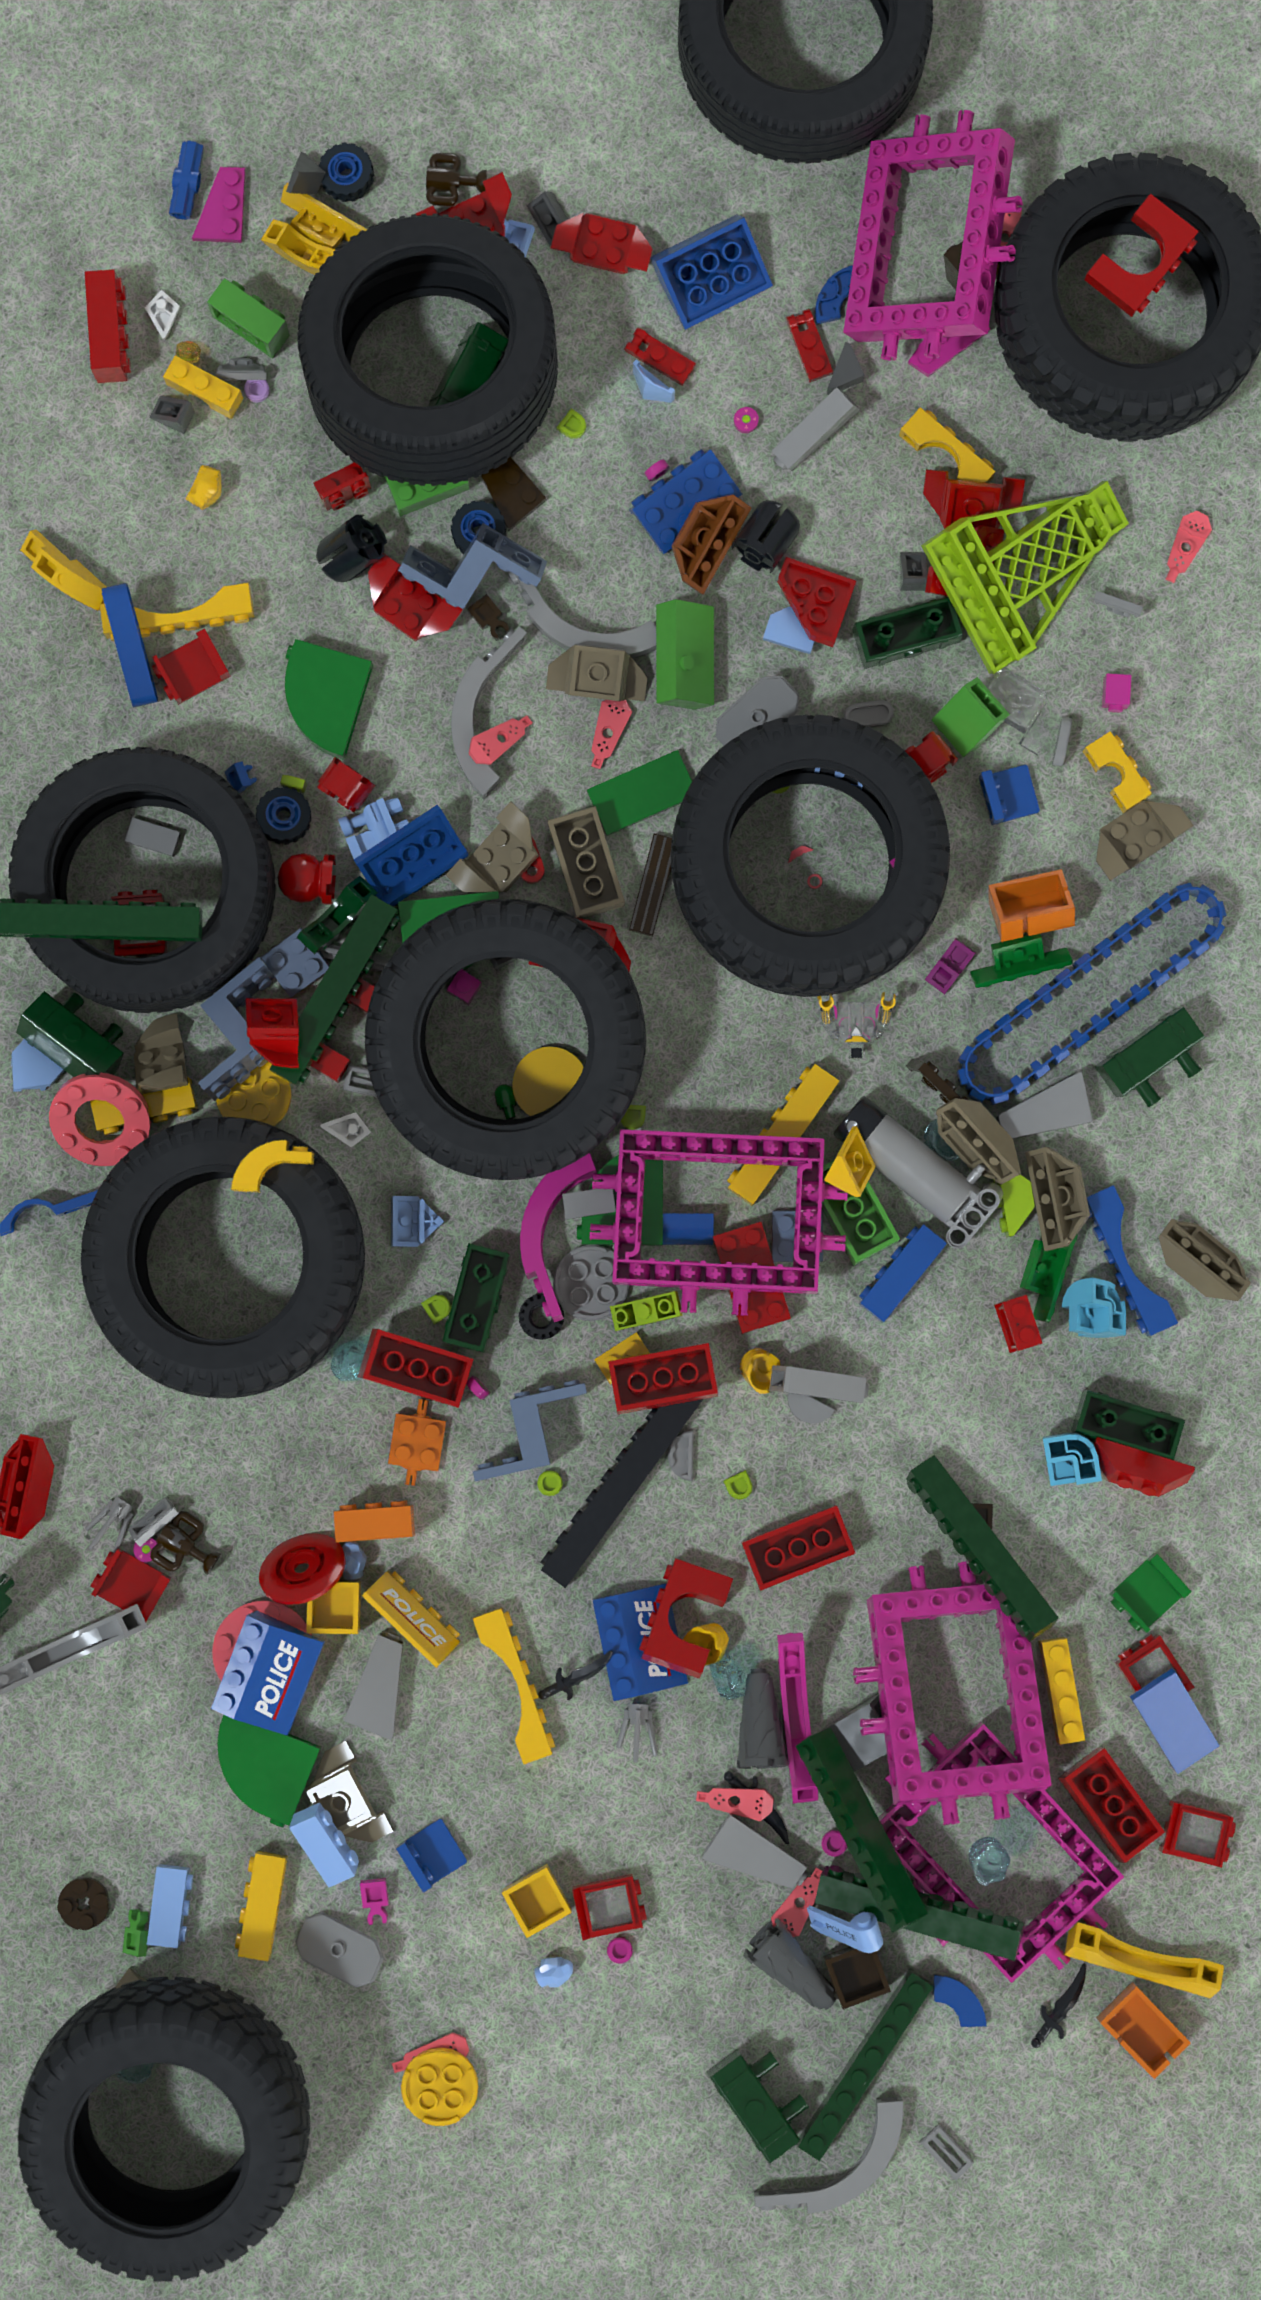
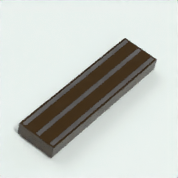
M653 834L629 931L652 937L654 935L671 869V837Z

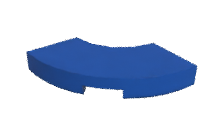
M853 265L833 274L821 289L815 308L816 325L840 320L841 306L843 301L849 296Z
M933 1974L935 2002L945 2003L951 2007L958 2015L961 2027L987 2026L985 2013L980 2001L966 1985L952 1977Z

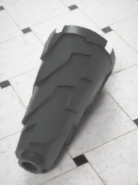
M765 1668L751 1669V1674H747V1678H745L742 1722L740 1723L739 1753L737 1757L738 1769H751V1766L757 1769L788 1766L782 1723L779 1720L778 1706L774 1695L773 1678L770 1677V1673H766Z
M775 1919L776 1926L774 1927L772 1921L768 1922L749 1942L753 1949L751 1952L747 1948L745 1949V1959L750 1964H754L771 1978H775L791 1992L798 1994L812 2007L816 2006L820 2010L823 2008L829 2009L836 2001L834 1997L835 1990L832 1984L816 1968L814 1962L799 1946L800 1944L780 1919Z

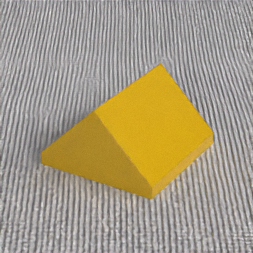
M857 1126L851 1128L824 1181L854 1197L861 1196L876 1167Z

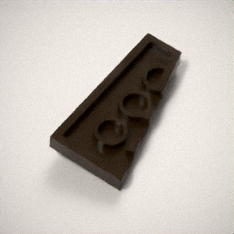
M511 457L507 459L506 463L499 465L495 470L492 468L488 470V473L481 475L496 507L504 517L508 531L512 530L547 500Z
M912 1059L906 1065L911 1072H920L923 1075L921 1081L935 1092L939 1091L941 1093L939 1097L943 1102L948 1103L955 1098L969 1100L965 1096L960 1097L955 1092L956 1086L947 1078L943 1080L937 1074L939 1072L938 1068L930 1061L925 1063Z

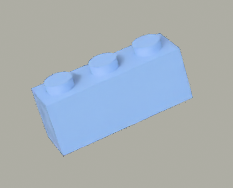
M320 1802L295 1813L289 1829L328 1888L354 1877L359 1864L358 1856L354 1850L349 1848L344 1834L336 1828L331 1814L324 1810Z
M159 1864L156 1867L147 1945L178 1948L181 1942H185L187 1926H183L184 1916H188L190 1909V1900H186L187 1890H191L193 1885V1875L189 1874V1867Z

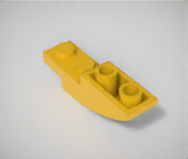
M37 529L30 530L20 551L33 562L31 568L73 599L97 611L100 610L99 604H104L102 588H106V586L77 559L70 561Z

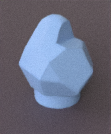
M345 1542L342 1546L346 1558L343 1578L348 1580L358 1579L363 1576L367 1556L357 1542Z
M560 1956L542 1959L540 1966L534 1969L537 1982L541 1987H560L573 1973L572 1962Z

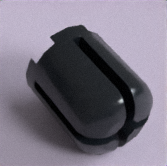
M765 500L761 502L731 544L732 550L736 547L743 555L740 560L757 571L764 568L772 573L800 530V522L792 510L786 508L765 541L761 543L780 515V509L783 504L777 501Z
M365 515L353 516L322 539L317 547L316 558L318 564H323L333 559L322 568V571L335 582L351 581L385 556L383 555L384 545L387 543L385 534L377 523L373 525L368 520L362 518Z

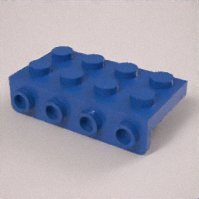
M711 449L706 451L698 450L690 457L692 461L685 467L683 464H680L670 472L672 477L666 481L663 479L659 480L650 487L653 490L647 496L641 494L631 502L633 506L629 511L635 515L662 554L672 549L674 540L696 502L731 494L736 497L742 495V492Z
M437 804L355 858L354 862L368 884L378 892L377 898L394 907L404 898L418 892L433 879L439 878L445 871L452 868L459 859L467 858L469 853Z

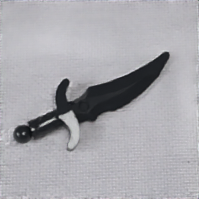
M612 1650L593 1663L572 1671L566 1678L562 1676V1668H558L556 1671V1683L539 1691L538 1697L545 1700L547 1697L549 1698L563 1691L567 1693V1700H571L573 1696L572 1686L579 1685L582 1681L588 1680L600 1672L609 1662L613 1653Z
M727 1771L724 1774V1779L729 1781L733 1788H757L758 1780L756 1776H753L752 1785L746 1787L732 1772ZM773 1808V1811L763 1820L788 1845L789 1839L785 1825Z
M1082 1964L1071 1986L1055 2002L1054 2009L1049 2016L1046 2012V2006L1041 2005L1040 2015L1045 2023L1035 2035L1036 2038L1032 2039V2047L1039 2048L1041 2042H1044L1053 2029L1058 2031L1059 2039L1062 2040L1064 2038V2030L1059 2023L1066 2019L1067 2012L1074 2007L1081 1994L1085 1981V1964Z

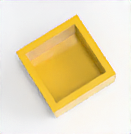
M338 1581L327 1593L307 1602L306 1633L359 1634L361 1581Z
M548 1864L502 1889V1895L526 1938L572 1913V1908Z

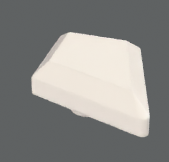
M161 290L145 307V310L162 339L166 340L180 306Z
M356 1112L320 1125L321 1128L351 1148L371 1133Z

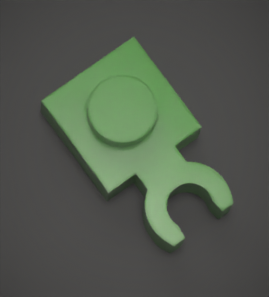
M140 1909L129 1910L128 1919L130 1927H125L122 1953L136 1957H146L148 1930L144 1928L149 1916L147 1911H140Z

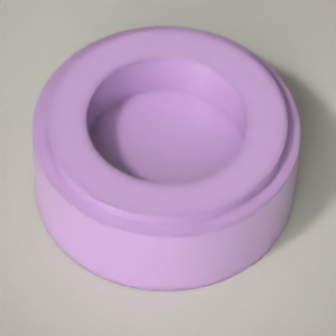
M247 380L244 385L246 397L252 402H262L269 395L270 389L266 380Z

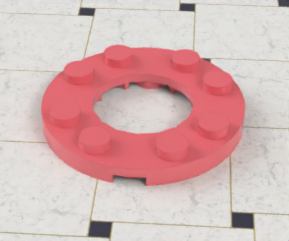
M100 1073L99 1075L81 1074L73 1077L59 1088L50 1106L49 1124L57 1143L70 1156L90 1165H116L131 1149L147 1139L151 1130L149 1106L143 1095L131 1083L108 1073ZM92 1100H103L113 1104L121 1112L124 1119L122 1133L114 1140L95 1141V1139L86 1137L76 1124V1111L85 1102Z
M254 1601L235 1609L223 1620L213 1642V1664L219 1679L222 1681L248 1614L257 1610L305 1633L307 1629L306 1621L290 1607L275 1601Z

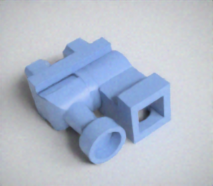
M381 798L376 800V802L368 804L364 808L363 813L351 819L347 816L338 819L345 837L354 833L353 829L367 825L369 830L357 836L353 835L346 838L353 859L409 823L407 819L396 824L393 822L391 816L404 811L398 798L387 801Z

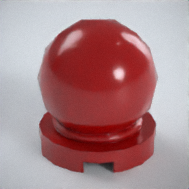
M305 853L290 856L282 863L279 869L277 879L280 890L286 897L295 902L308 903L319 897L323 905H332L336 885V875H332L333 865H336V856L325 854L321 862L315 856Z

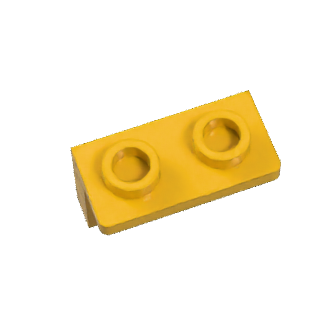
M636 1332L594 1360L609 1384L612 1385L608 1361L651 1353Z

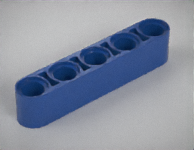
M127 583L102 588L105 608L132 706L135 708L158 702L157 691Z

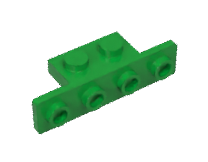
M1027 935L1022 938L991 944L994 965L970 971V975L976 988L989 987L992 984L1013 981L1028 975H1038L1041 972L1052 969H1062L1065 966L1072 965L1073 960L1067 948L1044 953L1041 935Z
M1078 1233L1069 1246L1050 1251H1044L1043 1241L1034 1239L1020 1288L1039 1294L1033 1313L1035 1320L1047 1323L1051 1321L1059 1292L1063 1286L1066 1269L1070 1264L1072 1250L1078 1239Z

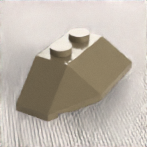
M955 1098L936 1110L938 1134L970 1170L976 1168L978 1164H982L985 1166L982 1176L995 1179V1182L1001 1185L1021 1173L1013 1138L981 1102Z
M1050 1147L1025 1152L1044 1251L1067 1247L1090 1217L1081 1167Z
M1171 1219L1158 1236L1166 1265L1205 1297L1239 1301L1251 1284L1249 1278L1245 1275L1238 1257L1198 1224Z

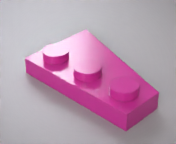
M219 168L192 236L193 241L242 243L245 168Z
M984 335L942 337L939 358L924 356L927 338H924L909 359L908 364L929 377Z

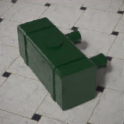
M480 322L468 327L428 406H438L454 402L466 397L482 386L498 368L501 362L500 359L508 345V339Z
M949 597L930 600L927 603L877 617H869L866 620L855 622L852 629L864 669L883 666L885 663L903 658H912L931 650L943 649L946 646L960 643L963 637L956 610Z
M44 991L22 1013L16 1033L24 1038L30 1046H34L72 1077L81 1074L99 1075L100 1073L114 1075L118 1071L124 1052L117 1048L114 1043L123 1035V1030L117 1024L111 1023L101 1035L77 1017L74 1013L84 1003L82 997L77 993H71L65 1002L61 1004Z
M1184 1007L1175 1008L1167 1015L1159 1018L1156 1023L1120 1049L1106 1056V1059L1097 1064L1095 1069L1115 1097H1124L1136 1089L1147 1104V1107H1150L1157 1103L1161 1097L1156 1093L1148 1080L1169 1063L1177 1060L1188 1078L1202 1070L1189 1050L1203 1040L1205 1036Z
M468 1243L466 1254L463 1256L462 1269L449 1317L445 1323L442 1342L485 1353L488 1339L491 1336L490 1331L495 1313H498L502 1299L500 1294L505 1276L508 1273L507 1268L511 1257L510 1254Z
M1083 1390L1071 1431L1083 1434L1091 1439L1103 1438L1174 1460L1185 1419L1172 1416L1170 1413L1158 1412L1109 1397L1101 1392L1096 1393L1090 1390Z
M737 2049L710 2068L706 2073L714 2083V2087L720 2096H723L750 2135L758 2151H761L770 2164L801 2141L790 2124L792 2119L808 2109L809 2106L799 2094L784 2107H777L760 2082L762 2081L761 2077L780 2065L776 2058L769 2051L768 2054L751 2065V2063L747 2064Z

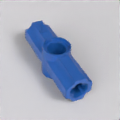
M194 141L182 142L178 167H175L173 172V194L169 215L176 219H191L195 194H198L200 188V167L204 146Z

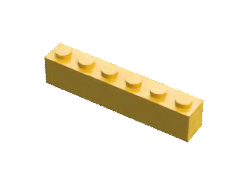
M816 1064L812 1068L807 1066L799 1077L802 1080L800 1086L797 1089L791 1088L784 1098L788 1101L783 1110L779 1107L770 1118L774 1123L769 1130L763 1128L758 1136L801 1137L833 1092L839 1080ZM744 1164L740 1171L735 1169L728 1178L727 1182L730 1183L728 1190L753 1206L780 1166Z

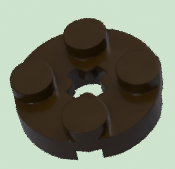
M78 1878L69 1882L62 1889L58 1898L57 1910L61 1918L74 1929L89 1930L98 1926L106 1918L110 1909L107 1889L101 1882L93 1878ZM85 1897L89 1898L88 1904L90 1909H79L78 1898L82 1900Z

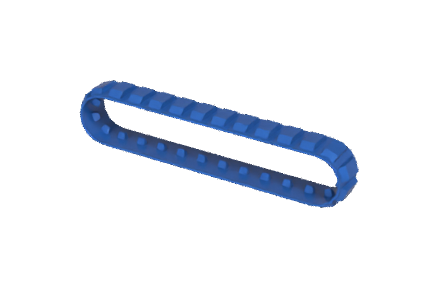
M1191 883L1176 886L1172 890V896L1167 892L1151 904L1153 907L1152 911L1146 907L1132 918L1134 925L1131 926L1126 922L1112 934L1113 941L1105 938L1092 949L1094 953L1092 957L1086 953L1072 964L1075 970L1071 972L1066 968L1053 978L1054 986L1051 987L1046 983L1033 994L1035 999L1033 1002L1025 999L1013 1009L1015 1013L1013 1017L1006 1014L993 1024L995 1031L991 1033L986 1029L973 1040L975 1046L970 1047L967 1045L960 1055L958 1061L962 1064V1067L956 1072L960 1087L965 1086L969 1091L968 1097L981 1103L983 1100H990L992 1105L1007 1102L1010 1092L1017 1096L1030 1086L1028 1081L1030 1077L1038 1080L1050 1070L1048 1063L1059 1064L1070 1055L1069 1047L1077 1050L1090 1040L1088 1035L1090 1031L1097 1035L1110 1024L1108 1020L1110 1016L1116 1020L1130 1009L1128 1002L1131 1001L1136 1005L1150 994L1149 986L1154 990L1170 979L1169 971L1175 975L1190 963L1187 957L1191 956L1195 960L1210 948L1207 942L1215 943L1225 929V926L1221 923L1223 918L1227 916L1223 901L1218 902L1214 896L1215 891L1203 884L1200 887H1193ZM1189 896L1197 898L1196 902L1208 905L1207 914L1209 918L1213 917V925L1208 924L1204 931L1209 935L1202 943L1197 939L1191 941L1189 945L1192 951L1182 958L1177 954L1170 957L1172 966L1163 973H1160L1157 969L1149 973L1152 978L1150 983L1142 989L1137 984L1132 986L1130 991L1133 996L1122 1004L1117 999L1111 1002L1110 1006L1113 1011L1101 1019L1098 1015L1090 1018L1093 1026L1083 1034L1078 1030L1073 1031L1070 1034L1073 1041L1063 1049L1057 1045L1052 1047L1050 1051L1053 1057L1043 1064L1037 1060L1031 1063L1030 1066L1033 1072L1024 1079L1019 1078L1017 1075L1010 1079L1013 1085L1011 1089L1003 1092L1001 1087L993 1088V1094L985 1092V1086L979 1084L976 1087L971 1080L975 1079L973 1071H968L967 1064L968 1062L972 1064L976 1062L978 1057L972 1053L981 1045L985 1049H989L993 1046L991 1037L1001 1030L1006 1034L1010 1033L1013 1030L1010 1023L1020 1015L1026 1019L1031 1017L1033 1014L1030 1008L1040 1000L1046 1004L1052 1001L1050 992L1060 985L1066 989L1073 985L1070 979L1071 976L1079 970L1086 974L1092 970L1090 962L1100 954L1106 959L1111 956L1110 947L1120 939L1125 943L1132 940L1129 932L1140 924L1145 928L1149 927L1152 924L1149 918L1159 909L1164 913L1170 911L1172 907L1169 902L1177 897L1180 898L1181 902L1189 900Z

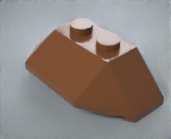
M732 494L695 503L672 544L674 556L684 583L700 594L705 593L752 507Z

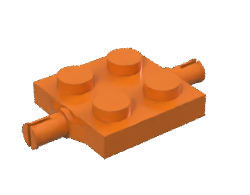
M418 1399L416 1414L403 1415L396 1413L388 1464L399 1465L407 1469L405 1485L410 1484L412 1475L411 1485L415 1486L417 1471H438L446 1421L435 1420L426 1416L428 1400H424L422 1410L423 1400Z

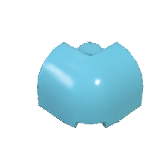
M1086 1278L1074 1282L1067 1289L1062 1302V1308L1069 1309V1331L1078 1333V1336L1090 1338L1125 1336L1126 1306L1125 1301L1120 1300L1118 1292L1115 1290L1116 1285L1097 1278Z
M1064 1433L1042 1437L1050 1486L1074 1482L1080 1485L1102 1481L1096 1449L1087 1437L1078 1433Z

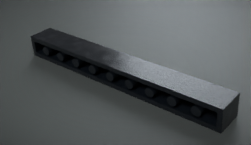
M703 1399L659 1407V1409L652 1408L645 1418L649 1421L644 1429L639 1427L630 1438L634 1441L629 1450L624 1447L615 1459L619 1462L614 1470L609 1468L601 1478V1481L604 1483L599 1491L593 1489L585 1500L589 1503L584 1511L579 1509L570 1521L574 1525L569 1532L563 1530L555 1541L558 1544L556 1550L553 1553L548 1551L540 1562L544 1565L541 1569L542 1572L564 1588L567 1587Z

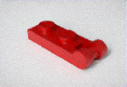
M804 310L802 314L797 316H787L786 321L809 382L832 375L833 370L816 328L811 310ZM806 323L807 330L800 332L798 326Z
M636 328L633 333L634 338L626 344L624 350L683 386L696 363L650 336L643 329ZM642 342L648 345L645 352L639 349Z

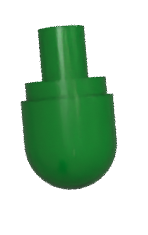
M507 1084L499 1085L494 1092L497 1107H499V1110L503 1108L506 1119L515 1118L513 1105L516 1106V1099L513 1088Z

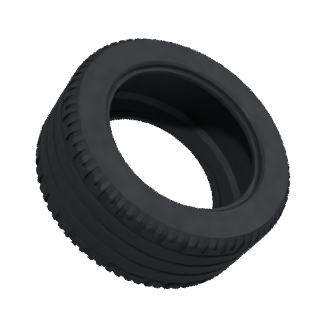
M680 0L678 17L680 67L683 78L687 82L689 93L692 99L697 101L696 106L705 118L710 119L709 123L719 133L723 132L725 138L737 146L741 145L744 150L750 151L755 155L759 153L763 155V158L773 159L774 161H778V159L784 160V163L799 164L800 161L810 164L821 163V160L825 159L831 161L842 158V155H850L862 149V146H868L871 144V141L877 140L881 133H886L896 123V118H900L907 109L909 101L913 99L918 88L933 26V0H869L878 15L883 35V42L873 59L859 73L835 86L823 89L799 90L779 86L764 79L751 70L739 57L728 37L724 23L726 14L734 0Z
M426 213L421 215L411 214V217L405 218V216H400V218H392L386 223L382 221L376 226H370L369 230L360 231L358 235L352 236L349 242H344L340 248H337L333 252L334 255L329 256L325 263L320 266V272L315 274L309 284V291H306L301 306L302 310L299 314L297 333L299 357L310 402L318 422L322 425V429L329 439L334 441L335 446L343 454L349 456L353 462L362 468H368L369 472L375 473L382 478L386 476L389 480H395L399 483L409 482L410 485L418 484L425 486V484H431V486H437L440 484L447 485L449 482L455 484L460 481H468V478H477L479 475L488 473V470L492 468L495 470L499 465L506 463L509 457L513 458L518 451L524 448V444L531 440L538 431L537 427L543 423L555 394L554 389L556 388L558 376L553 308L545 284L530 260L525 258L524 253L516 245L509 243L506 237L501 236L496 231L492 232L487 226H482L478 222L472 223L469 219H461L458 216L452 218L449 215L443 214L442 216L434 213L432 216H427ZM424 296L452 297L477 306L498 323L508 339V345L502 361L492 376L466 397L438 406L420 407L404 405L386 399L369 389L352 370V356L362 333L375 318L392 306L409 299Z
M127 747L114 749V752L110 753L105 751L92 755V758L89 760L85 758L72 765L73 768L68 771L64 770L54 778L55 781L51 785L48 783L38 794L40 797L36 801L33 800L25 814L27 816L25 820H21L16 832L18 836L13 841L10 854L12 857V861L9 862L8 878L11 879L9 884L10 899H15V903H25L26 899L41 900V904H51V900H66L68 904L67 877L75 852L83 839L94 827L110 816L124 810L144 806L164 807L187 814L200 822L213 834L222 862V886L219 899L212 915L202 928V941H188L175 950L156 957L140 959L114 956L98 950L84 939L25 938L26 942L38 959L60 980L84 997L106 1007L126 1012L134 1011L135 1013H162L173 1011L176 1008L182 1009L192 1006L197 1001H204L247 967L246 964L254 958L259 950L258 946L263 942L269 928L267 926L272 918L276 891L275 870L272 854L261 827L244 799L228 781L215 773L210 767L196 762L195 759L186 755L175 754L174 751L160 748L153 750L152 747H136V749Z

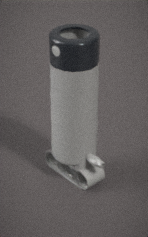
M866 1096L860 1098L833 1133L836 1138L844 1143L851 1128L857 1126L874 1161L875 1169L950 1228L946 1234V1240L953 1248L964 1247L998 1207L1003 1198L1002 1188L998 1184L988 1183L982 1189L975 1184L985 1170L984 1165L978 1164L966 1177ZM984 1193H993L996 1197V1201H988L985 1198ZM969 1211L978 1212L981 1219H971ZM953 1231H963L965 1238H956Z

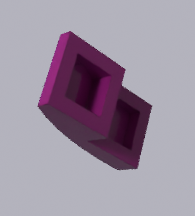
M955 938L925 980L945 995L976 952Z

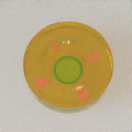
M183 341L177 344L175 352L177 357L191 364L200 360L201 348L196 343Z

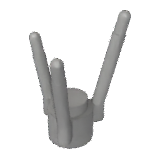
M118 1496L113 1501L110 1499L106 1507L85 1527L89 1531L106 1514L110 1516L89 1545V1549H94L114 1519L118 1522L124 1519L113 1550L115 1553L120 1548L129 1521L134 1515L130 1512L133 1506Z
M629 1703L628 1710H624V1719L616 1747L621 1748L630 1719V1724L635 1725L633 1762L637 1763L640 1725H645V1720L647 1721L652 1754L656 1757L658 1753L652 1723V1711H649V1704Z

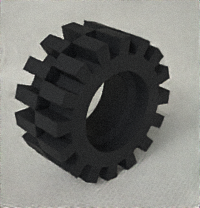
M536 1294L526 1299L520 1307L518 1316L523 1331L528 1336L540 1340L555 1336L561 1330L564 1319L554 1322L552 1318L550 1323L544 1327L536 1326L533 1323L532 1313L536 1308L543 1307L542 1303L546 1301L544 1294ZM558 1302L559 1307H560V1310H561L562 1315H563V1318H564L563 1308H562L561 1304Z

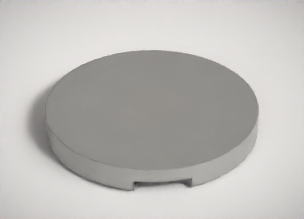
M585 1245L573 1249L560 1261L554 1274V1292L562 1308L570 1315L581 1320L597 1321L612 1315L610 1306L624 1303L629 1285H614L612 1282L614 1252L598 1245Z

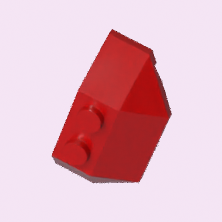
M20 1434L17 1438L18 1440L4 1455L0 1474V1535L23 1539L45 1516L55 1467L43 1438Z
M1097 1437L1094 1442L1100 1471L1104 1479L1117 1484L1119 1487L1131 1488L1148 1496L1160 1497L1188 1483L1195 1471L1194 1466Z

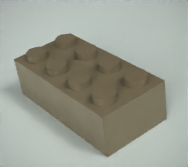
M596 806L548 820V828L575 916L584 919L624 907L625 900Z

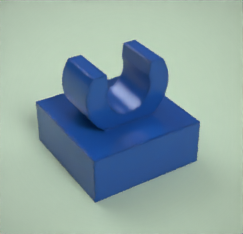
M243 761L232 764L224 771L227 781L238 793L243 792L257 781L256 777H248L247 772L253 767L252 765L244 766Z

